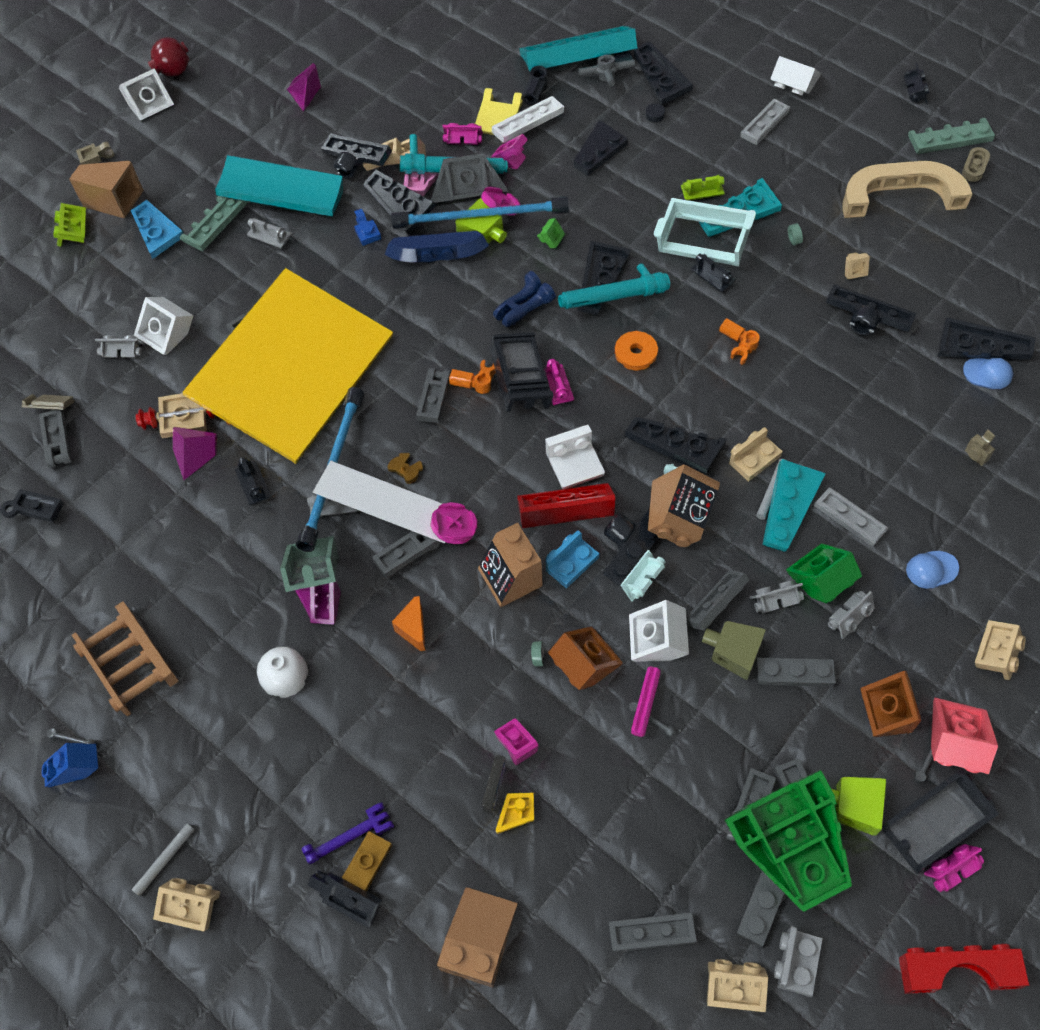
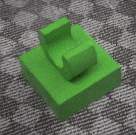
M556 218L549 219L546 225L542 227V231L537 237L542 243L546 242L549 248H557L565 233Z

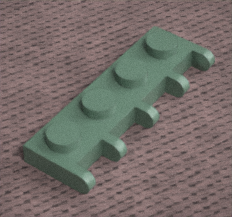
M981 118L979 123L976 124L964 121L963 126L953 128L950 124H946L944 129L936 131L928 127L924 133L919 134L911 130L908 132V137L916 153L923 154L992 142L995 134L986 118Z
M218 196L216 198L218 204L212 210L206 208L204 210L205 218L200 223L193 222L191 224L193 230L188 236L182 234L180 239L184 243L204 251L249 201Z

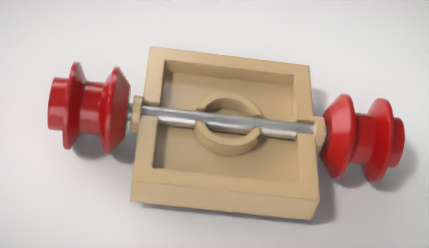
M183 393L158 397L159 412H156L152 407H149L148 412L139 409V413L136 414V423L138 427L146 430L147 425H151L153 429H156L159 422L160 435L163 439L173 437V427L207 431L206 414L214 419L215 414L183 396Z

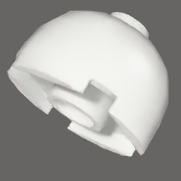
M290 647L270 649L261 657L257 666V676L261 687L267 694L280 696V698H287L299 692L305 685L309 671L305 659Z

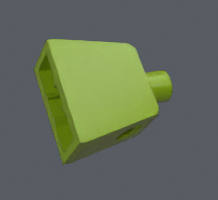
M480 198L468 210L487 209L490 207ZM498 214L497 216L458 218L455 221L457 232L478 231L483 234L488 244L493 239L502 243L507 235L503 231L502 216Z
M842 777L837 783L836 790L832 789L836 799L835 808L838 822L876 836L882 830L886 779Z

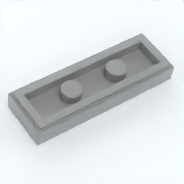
M773 99L741 131L740 137L757 145L789 113L790 106Z
M830 487L814 505V507L871 547H874L888 530L887 526Z

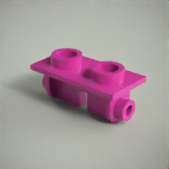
M449 123L448 125H443L445 133L443 134V142H447V144H461V138H464V145H478V143H482V127L477 124L459 125L457 123Z
M555 359L548 360V364L544 369L550 389L553 392L552 404L557 405L573 401L574 396L563 365H560Z
M967 844L959 845L953 849V854L947 858L933 862L931 864L932 868L924 872V874L936 879L933 884L939 892L943 890L947 892L962 882L957 873L958 871L961 872L963 878H968L982 868L984 859L978 854L982 849Z

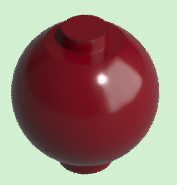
M161 38L152 46L151 60L148 61L151 69L156 70L157 74L162 73L169 77L178 76L188 66L189 56L187 53L189 50L183 41L179 43L175 38Z

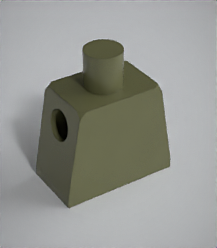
M726 621L721 633L707 628L702 642L715 647L712 660L715 663L748 680L766 630Z

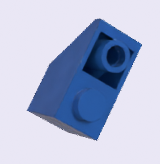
M65 743L42 766L41 773L42 777L45 778V787H53L85 779L98 769L96 744Z

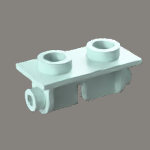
M650 550L646 551L620 585L631 601L635 598L643 597L646 590L652 584L650 578L655 579L665 568V560L661 557L655 559Z

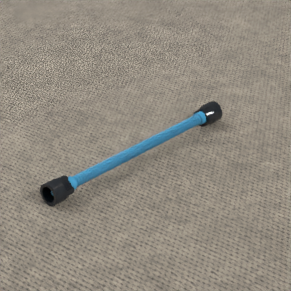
M564 196L551 198V201H546V203L526 204V206H503L500 208L492 207V209H471V211L461 210L458 212L450 211V213L440 212L416 216L408 214V211L392 212L391 220L393 229L410 228L409 225L416 222L442 221V219H465L476 216H497V214H518V212H539L541 210L552 211V215L569 213L568 197Z
M351 387L347 390L343 404L345 414L328 464L330 461L338 463L352 417L363 402L365 394L357 387ZM317 494L309 521L298 535L295 545L301 551L312 552L315 549L319 535L317 524L326 497Z

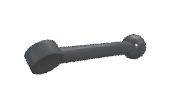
M630 703L629 710L632 713H636L638 703ZM650 715L649 720L665 730L668 736L675 734L674 727L666 726Z
M54 728L49 729L46 733L50 739L60 738L75 743L96 744L93 739L83 740L61 734Z
M931 749L921 771L915 775V780L919 783L924 782L927 778L925 773L933 758Z

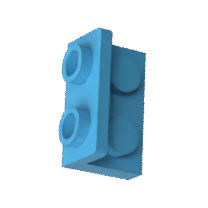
M577 530L573 535L569 534L557 550L554 549L547 555L545 559L546 572L567 589L599 558V553L582 539V533Z

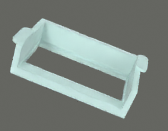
M671 198L665 217L658 220L654 230V236L657 237L658 251L695 259L701 253L706 254L714 262L739 266L756 212L754 210L747 211ZM675 218L742 229L734 253L668 242L667 240Z

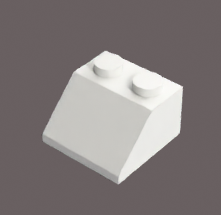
M779 56L770 80L775 82L774 86L785 89L788 86L793 88V93L803 95L804 92L810 93L821 73L815 68Z
M155 69L145 72L119 86V90L127 104L140 121L174 105Z
M145 297L134 336L163 355H167L188 335L193 315L164 297Z
M664 600L629 614L632 661H671L689 654L686 608Z

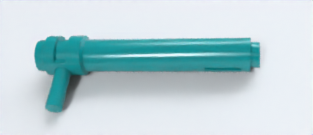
M411 134L409 136L410 153L400 155V172H405V174H411L412 172H417V174H425V172L439 173L443 159L453 157L418 154L417 135ZM487 158L497 174L507 172V160L503 158Z
M639 264L637 270L642 275L640 278L562 292V295L558 296V302L561 308L570 309L639 295L661 294L669 290L670 279L667 273L657 272L651 274L644 264Z

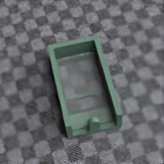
M334 536L317 539L315 549L312 552L301 551L295 544L287 545L280 567L286 592L336 582L335 574L339 556Z

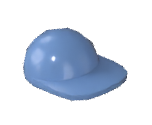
M973 358L966 361L963 367L964 375L971 384L989 389L1007 387L1011 383L1014 374L1012 366L1002 358Z
M931 551L911 558L907 563L906 572L912 583L918 587L929 589L952 582L958 575L959 564L957 559L947 552Z

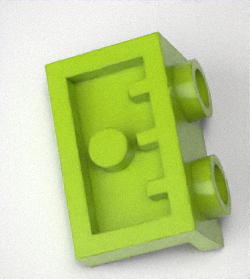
M61 203L60 210H55L54 223H58V226H54L53 238H57V246L62 245V239L84 243L86 207Z

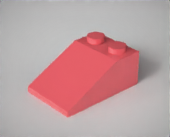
M934 697L931 737L933 760L944 766L954 765L972 773L982 772L989 774L998 744L987 710Z

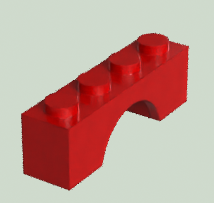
M1010 944L993 945V950H982L981 945H971L963 947L964 951H953V947L945 946L935 948V952L926 953L924 948L906 949L907 953L899 957L905 994L934 993L940 990L945 975L951 968L955 967L967 968L976 972L985 980L990 990L1021 989L1029 986L1022 950L1011 949Z

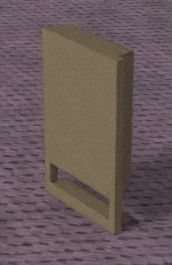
M31 394L22 400V407L64 410L74 403L75 400H73V396L41 395L36 398L34 394Z

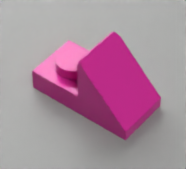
M521 134L498 147L491 158H503L507 160L509 168L518 169L526 158L522 151L524 150L523 145L528 139Z
M516 718L494 731L497 739L508 751L515 766L534 755L538 750L539 745L537 741Z

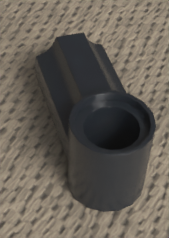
M534 66L530 70V79L522 95V100L527 105L533 106L537 104L543 91L548 87L547 70L545 67Z

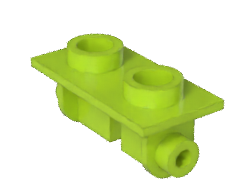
M716 175L706 177L705 181H702V178L686 180L681 185L684 199L689 201L725 195L722 187L724 177Z

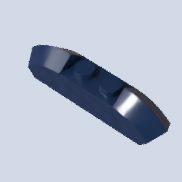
M478 231L397 237L389 242L385 255L395 260L412 263L461 259L481 252L489 244L483 234Z

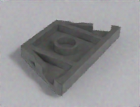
M484 153L443 159L431 201L436 203L481 196L486 187L500 188L503 190L502 192L508 191Z

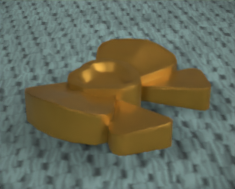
M400 453L399 457H395L389 462L387 466L388 471L396 472L401 477H404L407 484H411L417 480L419 471H423L422 462L418 461L409 467V464L406 462L410 458V453Z

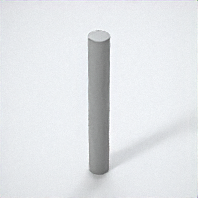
M778 464L756 517L758 519L765 520L769 511Z
M186 823L132 888V891L138 896H141L193 833L194 829Z

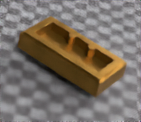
M368 831L342 878L367 891L393 846L392 843Z

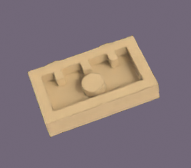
M765 427L760 431H754L747 441L743 444L738 443L731 450L729 464L748 482L782 456L783 451L767 438L768 430Z
M988 620L975 660L976 668L1001 672L1005 680H1011L1012 673H1016L1018 670L1019 651L1024 650L1026 638L1022 636L1020 625Z
M173 878L159 887L153 920L205 932L209 929L213 903L219 898L220 891L212 890L210 885L198 884L195 886L187 884V881L184 879Z
M725 959L708 962L707 1006L766 1012L768 975L765 968L753 962L736 965Z

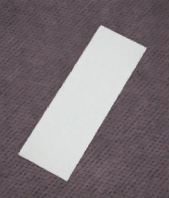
M333 461L329 462L313 490L315 494L445 543V541L439 539L433 533L430 526L432 513L442 503Z

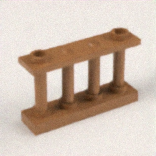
M123 601L115 606L120 614L116 617L117 620L85 641L76 632L72 634V637L76 641L73 647L80 657L85 656L111 695L112 698L108 701L116 712L121 710L128 717L131 715V712L126 703L158 681L161 683L165 680L170 687L179 681L134 614ZM122 627L124 629L129 627L131 633L128 634V638L98 658L94 657L90 651L92 647ZM139 644L144 650L140 652V656L107 677L101 668L132 646L135 645L137 647ZM152 662L156 668L152 670V674L121 695L118 694L113 686L145 663L150 664Z

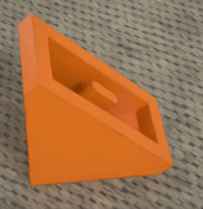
M416 596L392 621V625L397 634L418 650L425 651L422 604L420 596Z

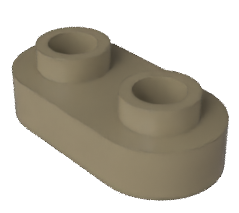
M981 147L973 148L962 170V176L968 181H979L988 164L990 153Z

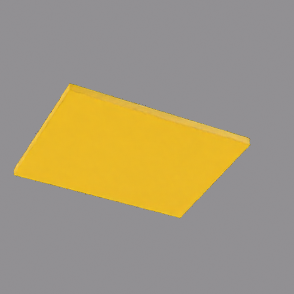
M285 268L184 389L183 396L296 464L345 400L347 390L355 387L392 338L393 332Z

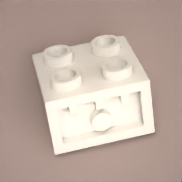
M589 425L545 439L546 455L562 489L604 476L605 471L591 444L592 431Z

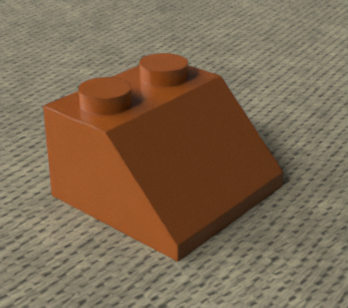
M592 626L565 632L548 652L553 658L555 665L562 669L569 678L570 683L578 690L594 686L623 663Z

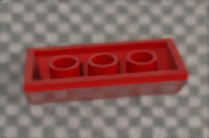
M608 483L517 496L522 528L614 516L615 494Z

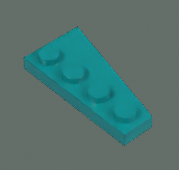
M763 178L757 180L754 186H748L743 189V193L729 198L726 204L718 205L747 211L754 210L756 212L754 220L779 212L782 208V204ZM699 222L708 237L733 228Z
M784 459L779 462L762 545L783 552L789 548L826 473Z

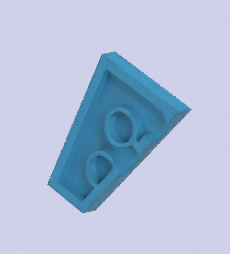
M145 200L131 210L152 259L179 241L180 236L184 234L179 227L148 200Z

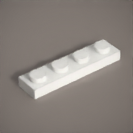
M551 96L492 126V133L501 142L505 143L564 113V106Z

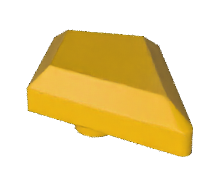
M507 793L496 827L497 834L534 821V793Z

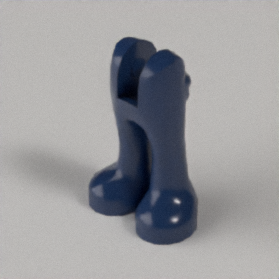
M529 271L524 276V288L502 302L493 312V316L498 321L502 320V324L507 328L518 323L519 320L540 305L548 304L556 299L552 287L547 283L541 284L539 277L533 271Z

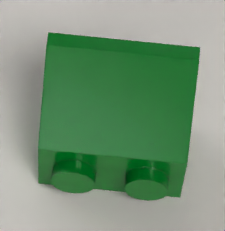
M822 543L786 569L787 573L796 583H803L800 587L812 599L824 603L833 601L838 594L846 588L853 586L854 582L862 577L852 552Z

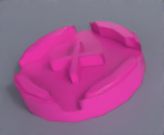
M486 187L481 195L483 202L490 208L520 205L517 198L510 193H507V195L503 194V190L500 188Z
M450 502L443 503L438 506V509L434 510L430 526L433 533L439 539L451 544H462L473 538L477 530L478 521L471 510L469 512L465 509L466 506Z

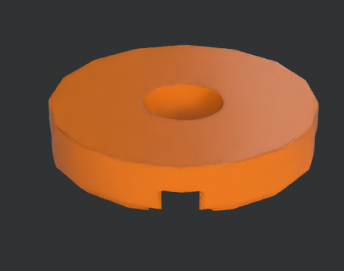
M632 331L620 336L616 341L614 353L616 360L623 364L625 368L638 371L650 367V364L656 361L658 346L651 335L645 332ZM634 348H638L642 352L636 354L631 352V350Z

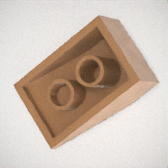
M466 887L444 941L437 963L439 970L493 988L518 903Z

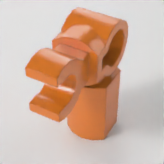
M726 318L721 324L719 332L736 342L740 341L739 347H735L732 350L730 358L733 359L736 355H741L740 364L743 365L747 361L748 354L757 349L760 336L754 330L745 331V328Z
M482 360L480 371L476 376L474 373L452 369L449 384L469 389L473 387L476 392L486 394L491 390V381L496 373L494 364L488 368L485 367V360Z

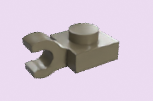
M103 142L97 147L93 143L76 150L81 165L102 162L101 157L109 159L115 156L108 142Z
M989 430L982 437L978 434L975 435L968 443L965 452L972 460L983 466L989 461L995 451L990 445L995 435Z

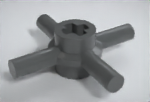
M603 55L598 58L596 66L580 68L578 73L579 77L599 74V79L607 81L608 86L612 87L615 85L614 78L617 70L634 68L635 61L633 59L615 62V58L612 55Z

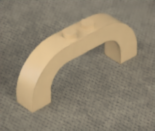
M914 161L877 164L865 167L851 177L846 188L842 208L845 218L865 217L869 205L868 194L871 192L928 188L941 196L946 210L966 209L972 192L968 182L959 172L938 162Z

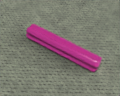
M650 666L647 668L631 728V733L634 736L643 737L645 735L660 678V669Z

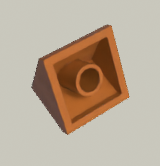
M907 671L899 672L860 688L873 737L912 733L922 721Z

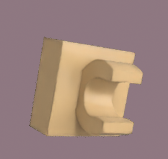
M855 252L848 254L845 265V276L847 279L868 276L870 256L867 253L858 254Z

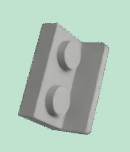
M793 926L787 930V933L782 932L779 949L783 950L782 961L777 960L774 970V978L778 979V988L807 997L813 996L823 938L799 932L797 927Z

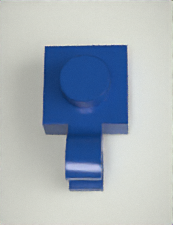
M362 209L354 211L358 223L354 228L362 246L381 240V234L374 220L367 221Z

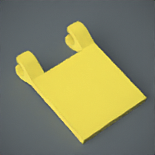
M485 88L483 101L475 124L482 127L484 134L494 135L492 133V126L519 112L523 103L521 99L522 93L515 92L512 104L494 102L493 89Z

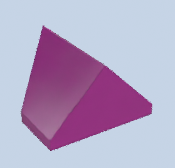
M312 63L296 76L287 88V91L303 111L321 87L316 65Z
M173 427V451L183 480L187 479L217 455L216 433Z
M337 581L295 590L310 617V623L335 624L341 594Z

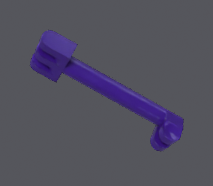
M378 803L365 810L369 817L368 820L314 849L312 844L304 846L302 852L308 864L310 865L318 861L319 858L373 828L378 836L394 827L392 821L381 825L383 821L389 818L387 811L376 815L385 808L383 803Z

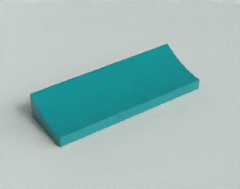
M621 26L519 48L520 56L524 59L530 71L534 66L549 68L637 49L635 28Z
M227 155L224 169L215 191L217 196L333 217L343 194V176Z

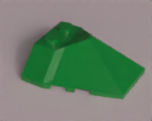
M821 770L785 785L741 808L725 819L737 846L802 912L852 886L846 852L843 849L841 840V826L837 819L835 795Z

